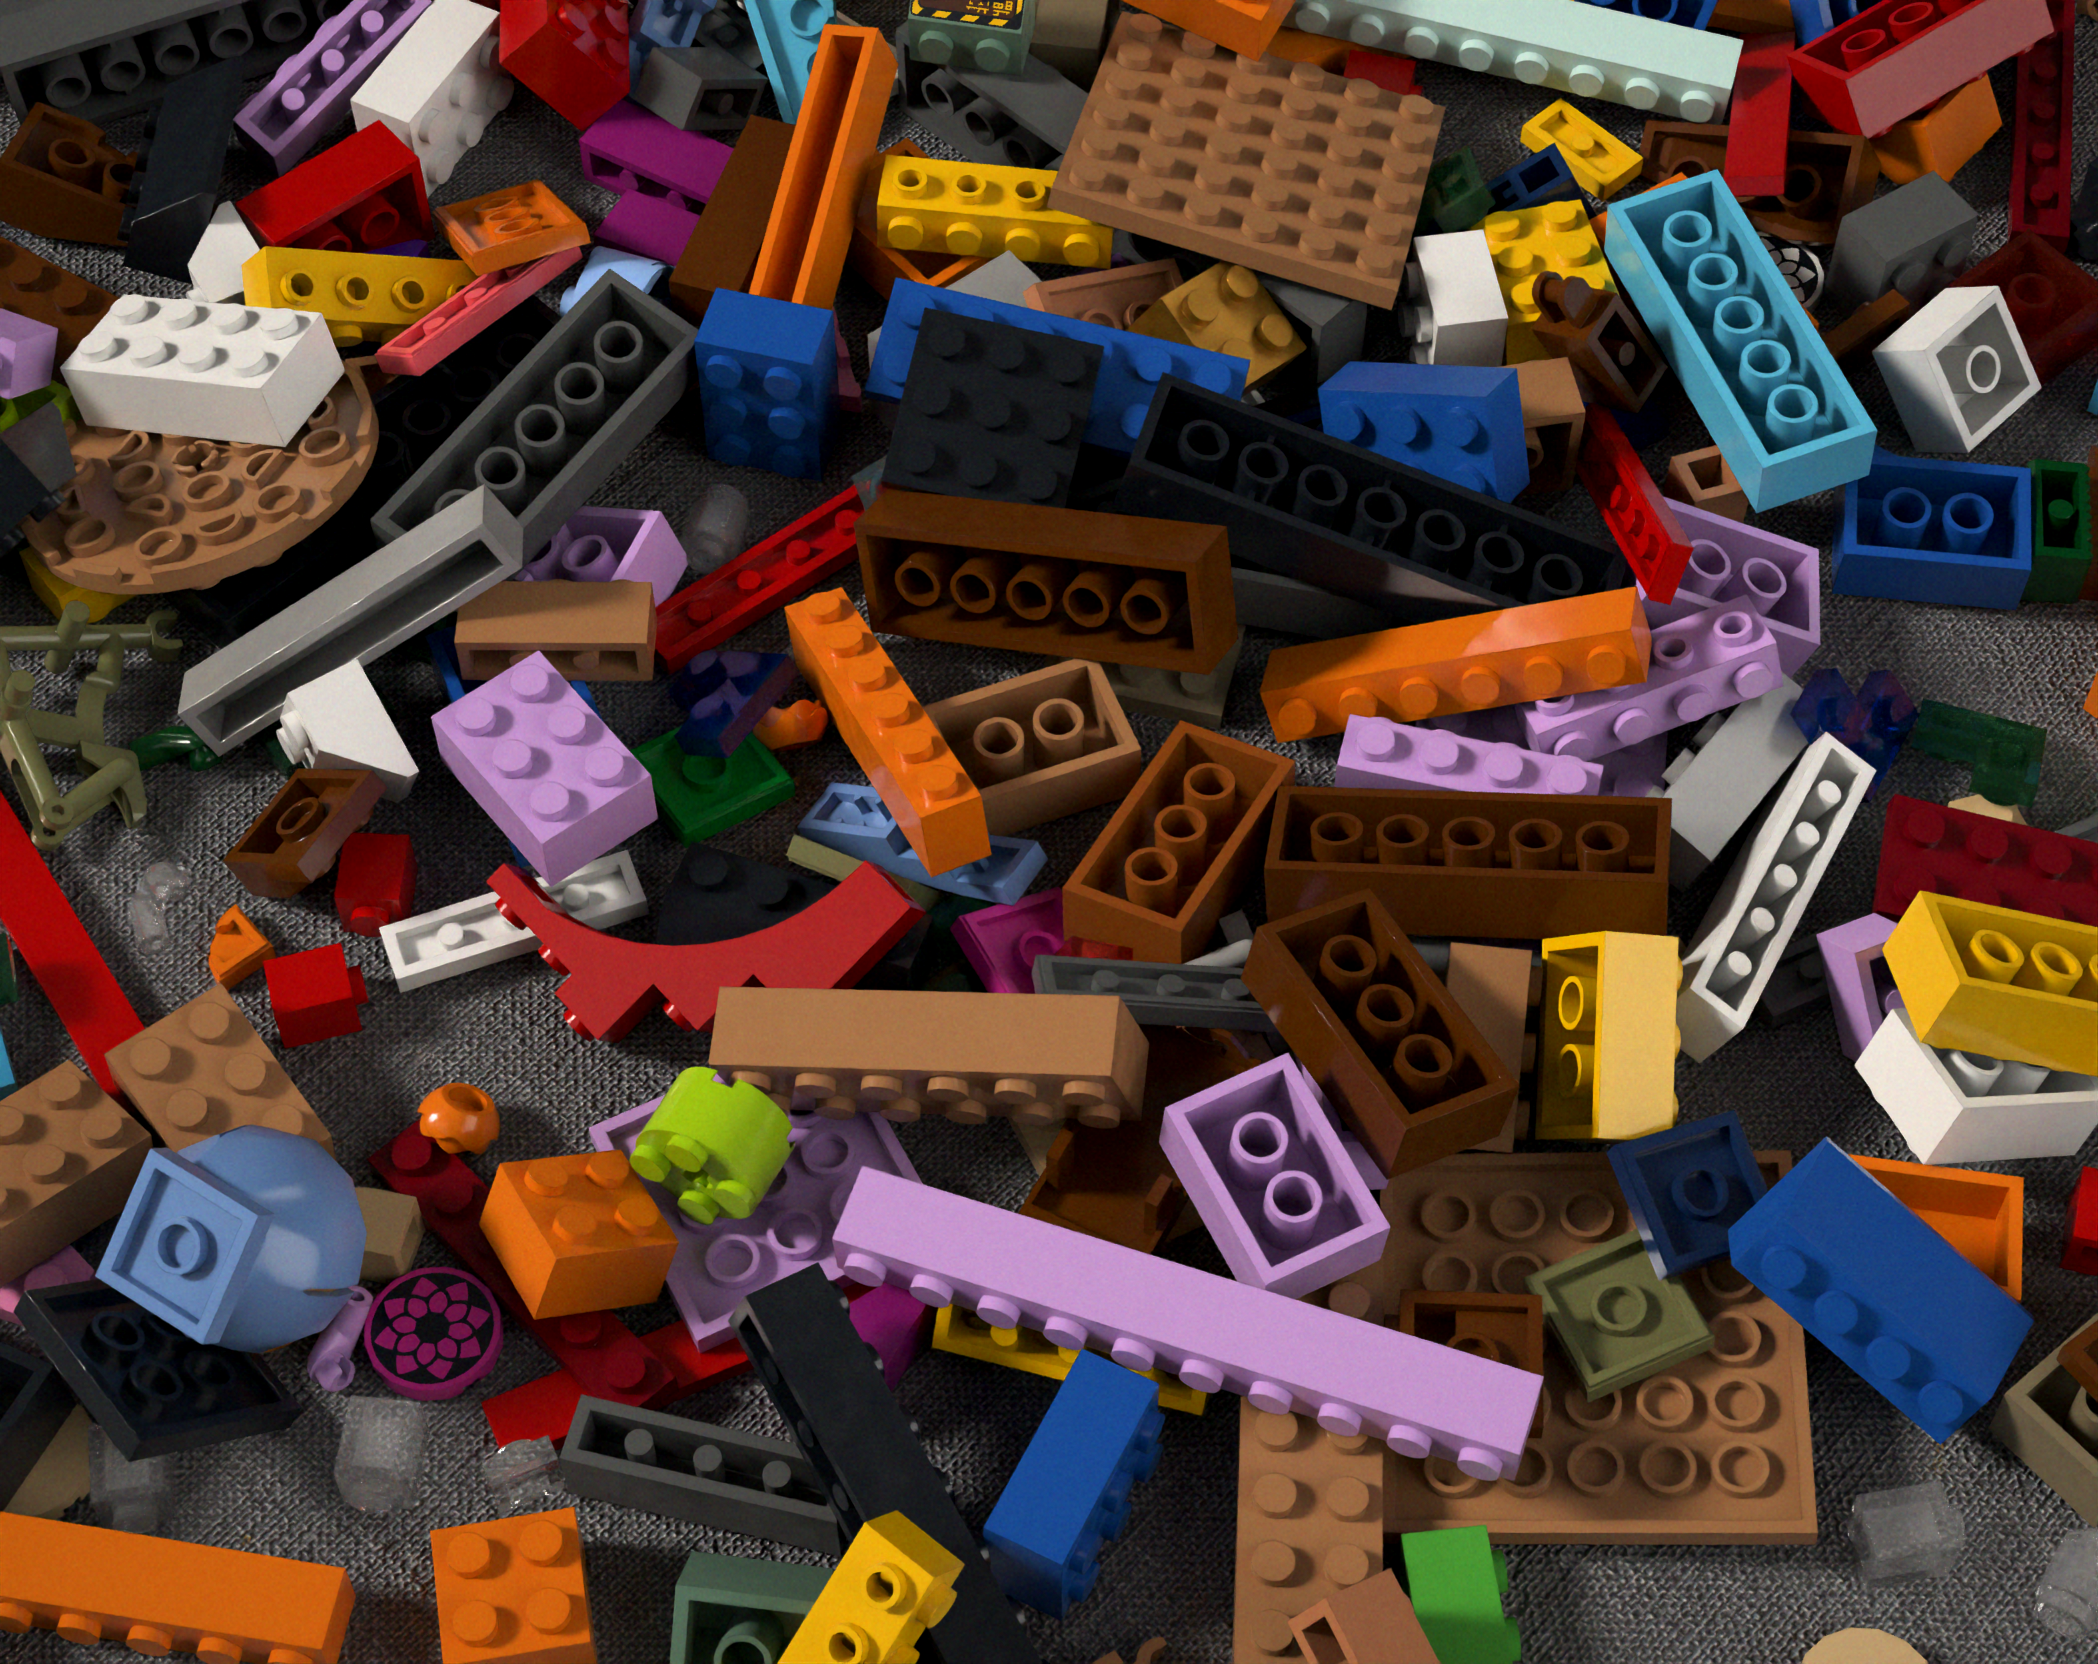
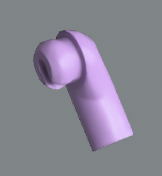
M358 1285L348 1287L355 1293L329 1325L321 1331L306 1360L307 1371L311 1381L320 1383L322 1388L329 1392L344 1389L354 1378L355 1366L350 1358L373 1302L370 1292Z

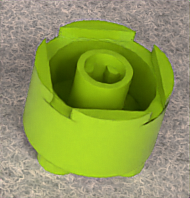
M691 1067L680 1072L636 1140V1148L631 1154L629 1162L638 1174L648 1180L658 1182L668 1192L679 1199L677 1205L680 1211L697 1223L711 1225L716 1217L726 1219L749 1217L755 1212L794 1149L795 1141L788 1143L787 1140L793 1127L780 1107L753 1085L738 1078L733 1087L730 1088L713 1081L718 1070L707 1067Z

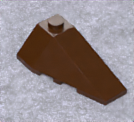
M37 101L0 158V220L14 228L26 230L42 237L127 247L128 243L117 240L124 207L128 206L125 204L133 172L135 171L138 153L134 151L127 156L107 144L105 142L107 133L91 122ZM216 204L213 205L209 223L218 208Z
M1647 119L1639 150V155L1644 159L1641 174L1638 177L1657 185L1680 172L1687 178H1691L1718 169L1724 179L1729 126ZM1789 130L1784 194L1780 196L1735 197L1753 228L1789 244L1835 247L1842 217L1872 202L1881 162L1866 136Z

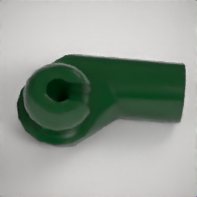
M170 726L128 743L130 750L138 757L140 772L186 754L190 760L191 768L196 772L217 766L223 760V754L218 757L187 726Z

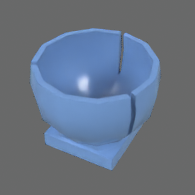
M253 1124L243 1125L183 1148L177 1153L167 1147L150 1148L95 1277L171 1324L186 1337L192 1338L202 1345L214 1344L231 1350L262 1353L320 1332L329 1325L355 1293L348 1287L359 1284L367 1231L352 1178L316 1140L274 1128ZM308 1289H338L331 1292L306 1291Z

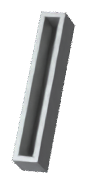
M484 483L186 671L183 677L177 715L218 757L279 720L288 692L355 659H358L361 667H364L522 569L524 528Z

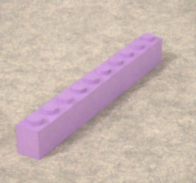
M863 1165L832 1237L837 1268L843 1269L849 1278L858 1283L878 1287L884 1282L909 1290L914 1298L930 1306L944 1308L951 1303L976 1311V1314L982 1320L996 1327L1012 1329L1017 1324L1043 1332L1045 1338L1050 1342L1066 1349L1080 1350L1087 1346L1111 1354V1357L1117 1363L1129 1369L1149 1371L1153 1367L1179 1375L1183 1383L1202 1392L1216 1393L1220 1389L1248 1397V1401L1252 1405L1265 1412L1283 1415L1287 1414L1290 1410L1317 1419L1321 1427L1338 1435L1356 1436L1359 1432L1386 1441L1392 1450L1408 1457L1426 1458L1428 1454L1457 1463V1467L1462 1472L1481 1480L1493 1481L1502 1477L1515 1481L1539 1402L1544 1376Z

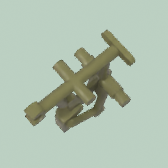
M75 600L67 603L58 625L0 626V767L4 762L8 767L33 825L31 840L39 849L45 851L57 849L62 844L66 834L114 800L122 812L128 829H136L140 826L147 811V802L138 757L131 750L105 745L103 731L104 703L106 695L116 693L121 686L124 649L146 648L148 656L160 662H171L178 658L183 647L182 640H168L157 634V632H172L177 621L176 612L157 610L148 616L145 624L86 625L90 616L89 607L85 603ZM99 649L97 671L88 674L80 688L76 702L75 717L31 709L30 705L33 700L32 691L35 686V678L26 670L20 669L11 673L7 652L48 650L44 659L46 669L54 674H61L67 671L75 650ZM37 742L75 749L76 769L89 778L61 797ZM44 832H50L53 836H47Z

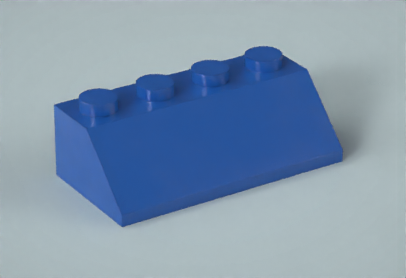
M1827 1136L1728 1230L1731 1265L1940 1445L1992 1398L2034 1322L2033 1315Z

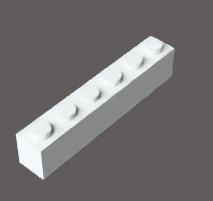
M1827 732L1795 758L1776 782L1681 958L1683 978L1677 991L1676 1024L1681 1035L1680 1049L1699 1064L1743 1030L1877 771Z

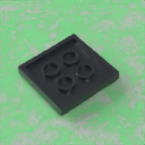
M925 307L881 478L882 487L893 490L1067 509L1105 354L1104 346Z
M100 1279L24 1291L13 1311L128 1462L290 1428L302 1408L258 1353L231 1350L214 1344L202 1345L196 1340L186 1337L180 1330Z

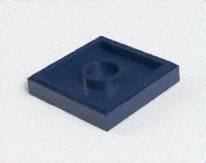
M1735 1110L1616 1144L1607 1152L1659 1281L1730 1260L1728 1230L1769 1191Z

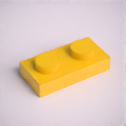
M1559 98L1522 125L1520 142L1535 153L1555 143L1579 185L1602 202L1641 174L1644 159L1642 156L1562 98Z

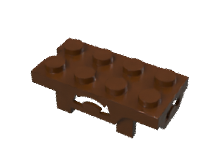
M1138 1024L1149 1042L1141 1121L1120 1120L1119 1126L1103 1129L1083 1125L1078 1119L1067 1118L1046 1154V1168L1018 1214L1157 1256L1190 1198L1159 1144L1165 1107L1262 1064L1261 1060L1249 1055L1233 1033L1222 1028L1185 1026L1183 1029L1182 1027L1176 1028V1026ZM1197 1038L1208 1042H1215V1040H1218L1223 1044L1229 1046V1048L1226 1051L1223 1046L1211 1045L1203 1041H1200Z

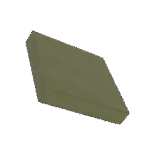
M795 834L786 853L789 861L839 881L845 880L863 863L861 860ZM887 871L927 912L926 914L936 913L943 893Z
M1638 1228L1524 1277V1290L1526 1294L1542 1295L1543 1324L1587 1403L1714 1348L1715 1336L1679 1275L1659 1281Z

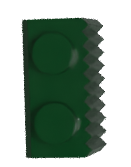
M2034 459L2027 462V467L2031 468V573L2021 599L2073 604L2078 600L2094 557L2091 553L2093 535L2090 534L2093 527L2090 524L2092 506L2089 505L2091 496H2089L2091 490L2089 482L2091 478L2088 476L2090 468L2084 463Z

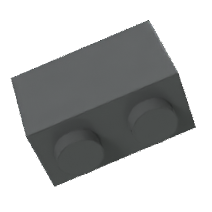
M653 47L650 56L642 65L640 82L633 99L682 131L744 129L750 115H754L769 78L720 47Z

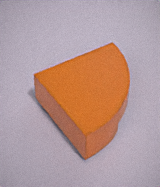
M236 904L218 920L215 926L216 933L212 939L209 951V966L216 984L222 983L225 989L229 990L263 967V961L276 958L273 945Z

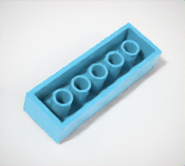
M1718 169L1608 204L1604 253L1755 512L1759 513L1868 476L1877 428Z

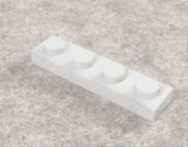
M628 850L593 860L552 887L542 877L535 878L569 915L597 930L649 914L647 900ZM495 891L379 927L400 993L537 950L543 943L528 926L524 930H520L499 912L495 902L500 897Z

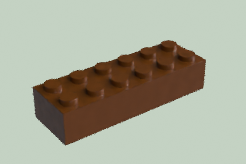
M887 489L854 522L871 632L1209 675L1239 639L1227 526Z
M1279 785L1264 865L1267 923L1370 888L1404 934L1433 937L1466 936L1491 937L1495 939H1547L1612 931L1667 936L1672 798Z

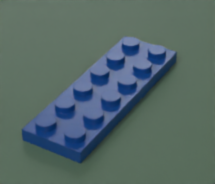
M896 277L866 383L865 394L866 398L900 406L925 307L1104 346L1105 354L1082 449L1129 460L1162 372L1241 402L1250 368V360Z

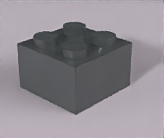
M1932 171L1843 216L1823 297L1848 320L1852 313L1864 302L1870 300L1875 302L1895 289L1910 303L1908 321L1945 288L1960 287V278L1967 255L1972 247L1971 241L1979 214L1935 171Z

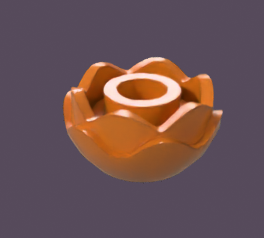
M806 699L798 700L791 707L783 709L767 707L760 715L759 713L753 714L754 723L752 724V731L755 737L770 752L791 751L819 743L826 732L829 716L826 709L822 707L821 699L815 700L814 703Z
M457 1082L436 1088L423 1099L417 1110V1113L422 1114L420 1132L424 1136L435 1138L439 1146L447 1153L454 1154L469 1150L476 1155H480L486 1151L492 1140L496 1142L500 1133L498 1110L491 1097L473 1085Z

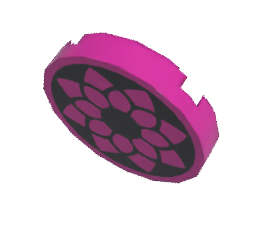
M447 1266L419 1268L394 1279L375 1297L364 1324V1346L373 1369L382 1378L383 1383L395 1393L419 1401L446 1400L464 1393L463 1387L472 1384L477 1378L481 1381L493 1370L503 1348V1319L491 1290L472 1274Z

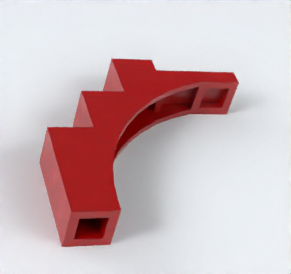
M865 860L826 896L802 912L772 927L743 937L709 944L670 946L624 940L597 930L574 918L524 868L503 863L486 881L500 897L495 902L499 912L520 930H524L528 926L543 943L538 948L539 954L555 971L565 977L569 973L572 974L554 994L568 1008L563 1014L566 1022L589 1042L596 1038L600 1041L619 1043L664 996L667 1000L661 1005L663 1010L683 1030L690 1033L695 1028L697 1031L713 1033L719 987L765 986L766 988L852 989L927 913L882 866Z

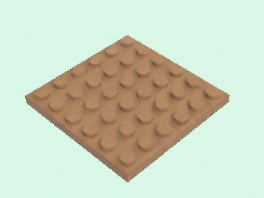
M1122 11L1054 180L1047 207L1392 310L1446 107L1433 104L1423 96L1414 94L1402 95L1379 88L1376 84L1366 79L1345 78L1325 72L1315 64L1308 62L1295 63L1269 55L1266 51L1263 52L1257 62L1188 30L1161 23L1154 16L1141 13L1131 14Z
M1791 1150L1752 1151L1768 1190L1773 1188L1792 1169ZM1607 1152L1459 1153L1449 1155L1389 1179L1387 1189H1380V1210L1391 1227L1384 1247L1383 1327L1385 1314L1398 1315L1400 1289L1526 1294L1524 1290V1277L1637 1229ZM1731 1259L1681 1274L1679 1277L1715 1336L1714 1348L1587 1403L1543 1324L1544 1429L1541 1439L1527 1438L1515 1481L1502 1477L1493 1481L1477 1479L1462 1472L1457 1467V1463L1429 1454L1426 1458L1408 1457L1392 1450L1386 1441L1383 1440V1544H1399L1400 1535L1406 1533L1486 1525L1490 1544L1816 1545L1818 1526L1803 1326L1731 1265Z

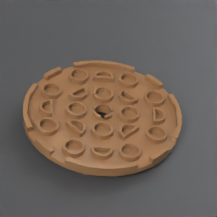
M341 359L345 372L286 447L86 425L83 417L76 423L73 420L66 419L63 421L77 475L59 490L67 500L39 524L30 517L21 526L22 531L27 535L26 539L34 555L52 574L81 588L103 593L153 594L188 588L203 590L213 587L226 577L238 574L254 566L263 567L277 561L285 550L306 538L331 518L353 495L366 476L373 462L379 439V420L366 385L359 374ZM201 463L203 470L197 472L195 466Z

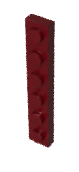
M2046 0L2054 32L2035 42L2034 47L2029 52L2014 57L2007 246L2065 253L2070 239L2075 0Z
M420 1119L367 1158L371 1173L389 1191L417 1198L424 1227L470 1274L491 1290L494 1299L562 1369H565L589 1396L653 1411L679 1390L676 1376L609 1309L534 1320L479 1226L490 1189L455 1154L445 1152L435 1138L424 1136L420 1132Z

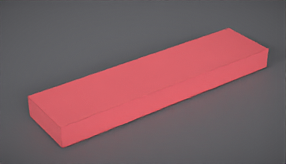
M579 246L482 275L377 350L378 352L374 355L382 373L421 376L582 259L583 255Z

